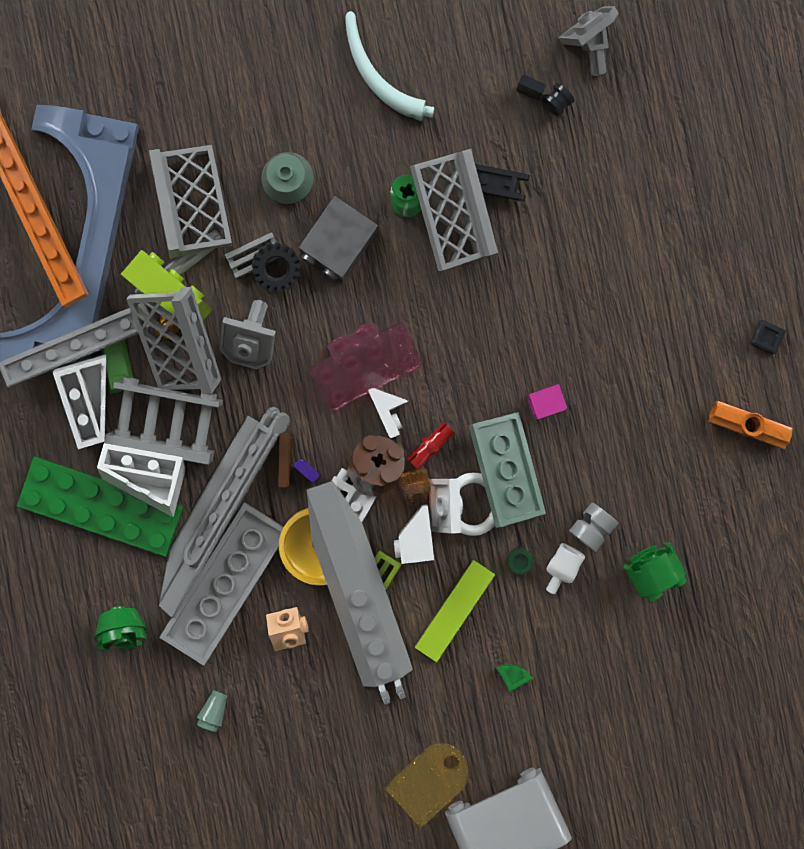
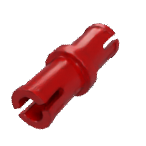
M443 421L428 438L425 437L422 440L423 443L407 459L419 470L429 458L440 452L439 449L455 432Z

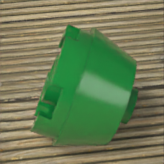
M124 606L114 607L99 615L94 640L97 641L98 650L103 652H109L110 647L123 648V651L142 646V641H147L146 633L148 629L137 609Z

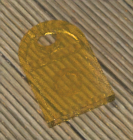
M435 744L429 746L385 786V790L422 828L464 788L468 779L466 759L457 748L451 745ZM451 755L459 760L458 766L453 769H449L444 765L445 758Z

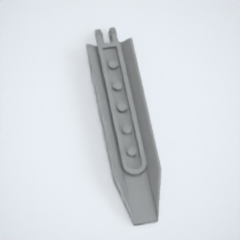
M270 407L260 422L250 416L246 417L169 550L159 606L172 618L175 617L264 461L274 447L280 433L285 432L287 425H289V416L286 413H280V410L276 407Z
M333 481L307 489L312 543L362 684L369 687L378 686L384 704L390 703V695L386 690L385 684L394 681L397 695L400 699L406 698L400 678L412 671L413 668L363 524Z

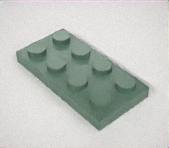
M519 412L468 425L495 527H503L546 514Z

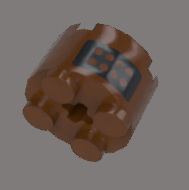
M366 436L363 441L358 443L348 463L347 474L354 483V488L364 495L375 497L391 491L404 470L405 458L403 448L387 437Z

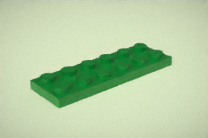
M35 456L33 457L17 507L165 557L168 556L184 506L177 504L174 517H171L106 482L102 478Z

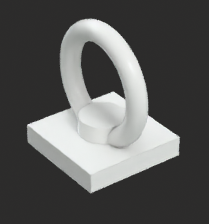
M466 473L456 479H428L431 532L462 533L469 536H477L490 531L495 526L492 512L483 523L478 525H468L461 521L463 502L460 496V489L470 483H477L485 487L482 474Z

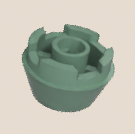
M283 152L273 156L265 164L262 171V185L265 192L270 198L279 203L292 204L302 200L308 195L313 185L314 176L310 164L305 158L296 153Z

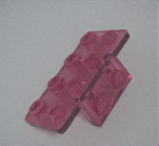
M372 322L369 325L359 326L355 332L347 336H341L333 340L327 346L331 357L312 366L310 373L328 407L331 410H336L369 393L368 390L372 388L377 389L420 367L422 359L403 322H398L380 332Z

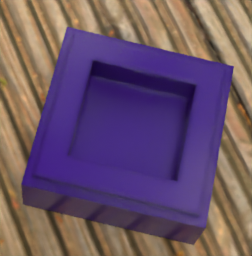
M298 459L293 465L312 483H315L321 476L304 459Z

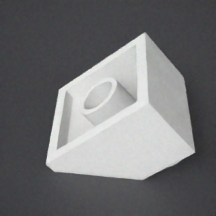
M427 504L420 506L399 533V540H394L396 558H401L402 564L434 560Z

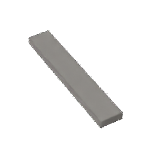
M138 304L140 310L150 315L151 312L146 304ZM130 308L1 361L0 371L7 387L11 388L138 335L139 333ZM147 324V326H146L147 330H150V329L153 328V327L150 326L149 324Z

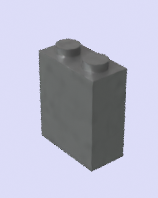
M334 196L300 245L299 249L303 253L301 258L312 266L318 263L325 268L323 273L336 281L339 278L344 281L378 232V225Z

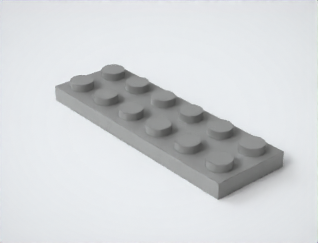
M244 503L198 575L175 617L171 618L159 638L200 664L205 665L278 550L283 526L249 504Z

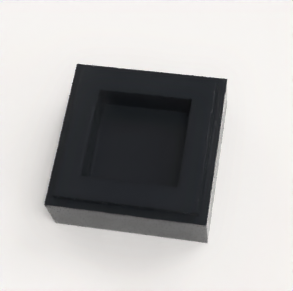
M522 75L516 91L540 101L546 85L529 76Z
M762 319L759 321L749 344L774 355L786 330Z

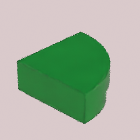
M514 664L496 667L510 692L533 679L524 668Z

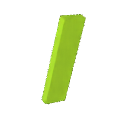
M472 560L415 645V648L437 662L495 574L475 560Z

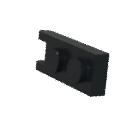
M475 164L483 194L521 202L525 201L526 195L516 193L518 180L529 181V174Z

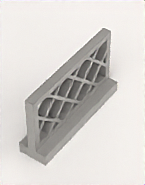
M212 145L160 152V149L149 150L169 258L180 257L182 253L231 246L232 241ZM208 153L209 162L204 169L192 162L196 155ZM178 158L185 164L177 173L168 167L167 159ZM188 166L200 173L194 183L182 176ZM170 174L174 176L172 181L170 179ZM204 176L214 182V187L209 194L197 186ZM178 180L190 187L183 198L174 193L172 189ZM193 190L205 197L198 208L187 201ZM215 192H216L217 199L213 197V194H214ZM175 199L179 201L177 206L175 204ZM209 200L219 206V211L214 218L202 211ZM183 204L195 212L188 222L178 217L177 214ZM198 215L210 222L203 233L191 225ZM220 216H221L222 224L217 221V220L220 218ZM180 224L184 226L182 230L180 229ZM215 225L224 231L225 239L213 240L207 234ZM188 229L200 236L195 244H183L182 237Z
M471 149L410 166L438 271L498 253ZM446 161L450 162L452 170L450 178L441 172ZM426 168L433 173L429 184L423 181L420 169ZM438 177L447 183L443 194L434 188ZM452 188H455L458 192L459 200L457 204L448 198ZM431 194L440 199L436 211L429 205L428 200ZM445 204L454 209L450 220L441 215ZM459 214H462L465 218L466 226L464 230L455 224ZM438 220L447 225L443 237L436 230ZM452 230L461 235L457 246L448 241ZM466 239L471 241L474 254L469 255L462 250ZM445 246L454 251L451 261L445 263L443 256Z
M182 287L179 292L129 295L127 302L157 386L169 390L201 389L202 394H212L221 381V376L192 287ZM171 301L175 311L174 314L164 309L160 304ZM138 303H144L153 309L150 315L140 310ZM155 312L169 320L166 326L152 318ZM171 323L181 329L183 335L181 338L168 329ZM147 324L161 333L158 338L148 333ZM163 335L177 344L174 349L160 341ZM179 346L189 353V361L176 352ZM155 347L169 356L166 361L155 354ZM171 358L184 366L181 372L168 364ZM186 369L196 374L197 380H191L185 376L184 372ZM162 371H167L177 379L175 381H165Z

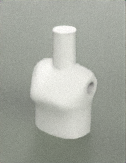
M560 544L556 554L546 568L547 572L553 576L546 590L555 594L562 581L572 583L585 559L584 554L567 544Z

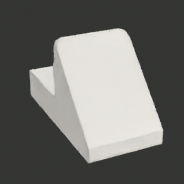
M374 388L368 390L390 439L400 435L398 429L402 428L397 414L391 415L389 411L408 403V401Z

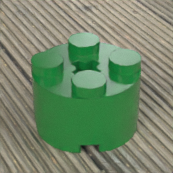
M670 542L662 543L664 548L657 549L655 545L646 548L629 559L631 562L630 566L626 563L624 564L623 568L639 597H647L649 601H654L663 596V591L671 587L678 588L687 582L685 578L686 570Z

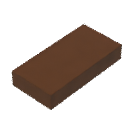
M280 434L278 487H290L291 434Z

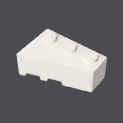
M106 354L54 369L53 375L78 449L104 442Z
M104 443L97 466L101 478L174 517L186 470L183 457Z

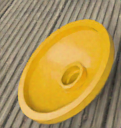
M309 508L293 515L283 527L279 538L280 557L286 569L300 581L312 585H327L312 543Z

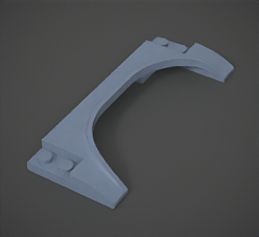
M36 105L31 130L50 135L64 144L75 157L84 175L88 207L76 269L89 296L67 308L63 307L59 301L48 314L33 324L14 331L0 333V362L98 321L139 129L137 124L86 114L83 110ZM91 354L78 360H75L71 363H68L64 366L90 359Z

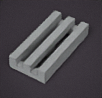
M272 232L225 254L236 279L253 272L252 265L242 270H238L237 267L253 260L254 254H257L259 250L236 261L233 258L269 241L275 244L276 240ZM271 258L266 265L275 262L281 258Z

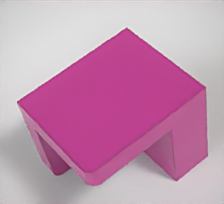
M559 384L527 395L535 420L567 409Z

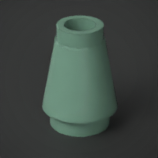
M213 690L197 716L199 719L197 725L217 732L218 727L222 726L228 695Z

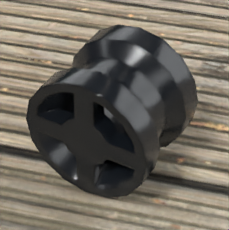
M559 83L553 86L550 94H545L541 99L544 106L557 117L564 113L566 106H571L575 101L569 90Z

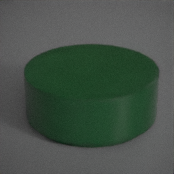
M513 549L507 556V566L514 574L524 575L533 567V557L526 549Z

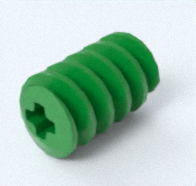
M409 174L399 176L392 183L390 191L392 209L400 217H413L421 210L413 176Z

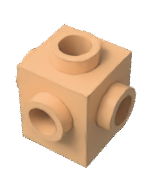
M297 607L266 615L268 634L275 651L306 644L305 633L309 632L306 617L300 616Z

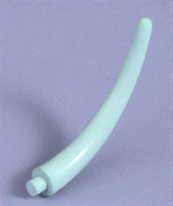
M348 12L345 16L350 50L361 76L370 89L389 107L407 117H412L419 121L423 120V116L433 118L434 107L425 106L426 100L417 99L398 91L378 74L362 46L356 16L353 12Z

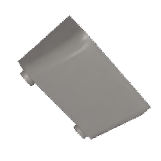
M529 768L520 774L521 778L518 780L517 785L470 806L469 803L463 804V801L451 804L448 807L449 810L445 811V815L459 849H557L570 842L572 836L541 768L536 770L535 768Z

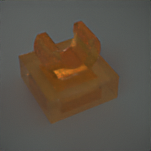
M426 469L401 474L404 494L408 496L411 502L414 501L413 494L423 493L424 499L428 498V491H431Z

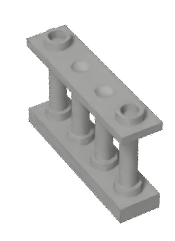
M123 377V381L114 382L113 388L124 390L118 428L114 432L112 431L105 435V444L183 457V460L208 465L213 461L214 450L208 449L206 441L212 406L220 407L223 405V400L217 399V394H202L201 392V395L153 387L138 384L139 379ZM134 392L150 395L144 433H141L140 437L130 435L131 431L128 430ZM160 397L176 399L170 437L166 441L156 440L154 435ZM186 401L202 404L196 442L192 446L182 445V440H180Z

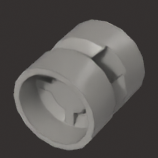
M591 502L583 512L584 519L577 520L569 532L587 547L597 552L605 542L603 536L605 534L610 535L619 523L606 511Z

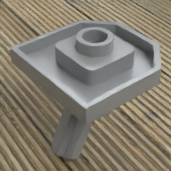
M604 6L594 12H586L578 18V23L558 37L564 45L581 46L584 51H588L592 76H600L606 73L604 49L608 48L606 27L614 22L618 15L615 6Z
M254 300L248 319H244L243 322L224 317L219 350L231 363L253 369H258L271 363L276 331L262 327L268 308L267 303L261 300Z

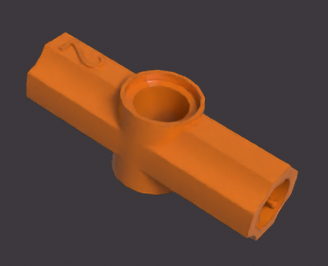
M720 401L715 402L709 414L708 422L737 432L743 437H750L780 449H785L792 437L791 427L764 418L758 413H750ZM748 418L753 419L755 422V428L752 432H749L745 426Z

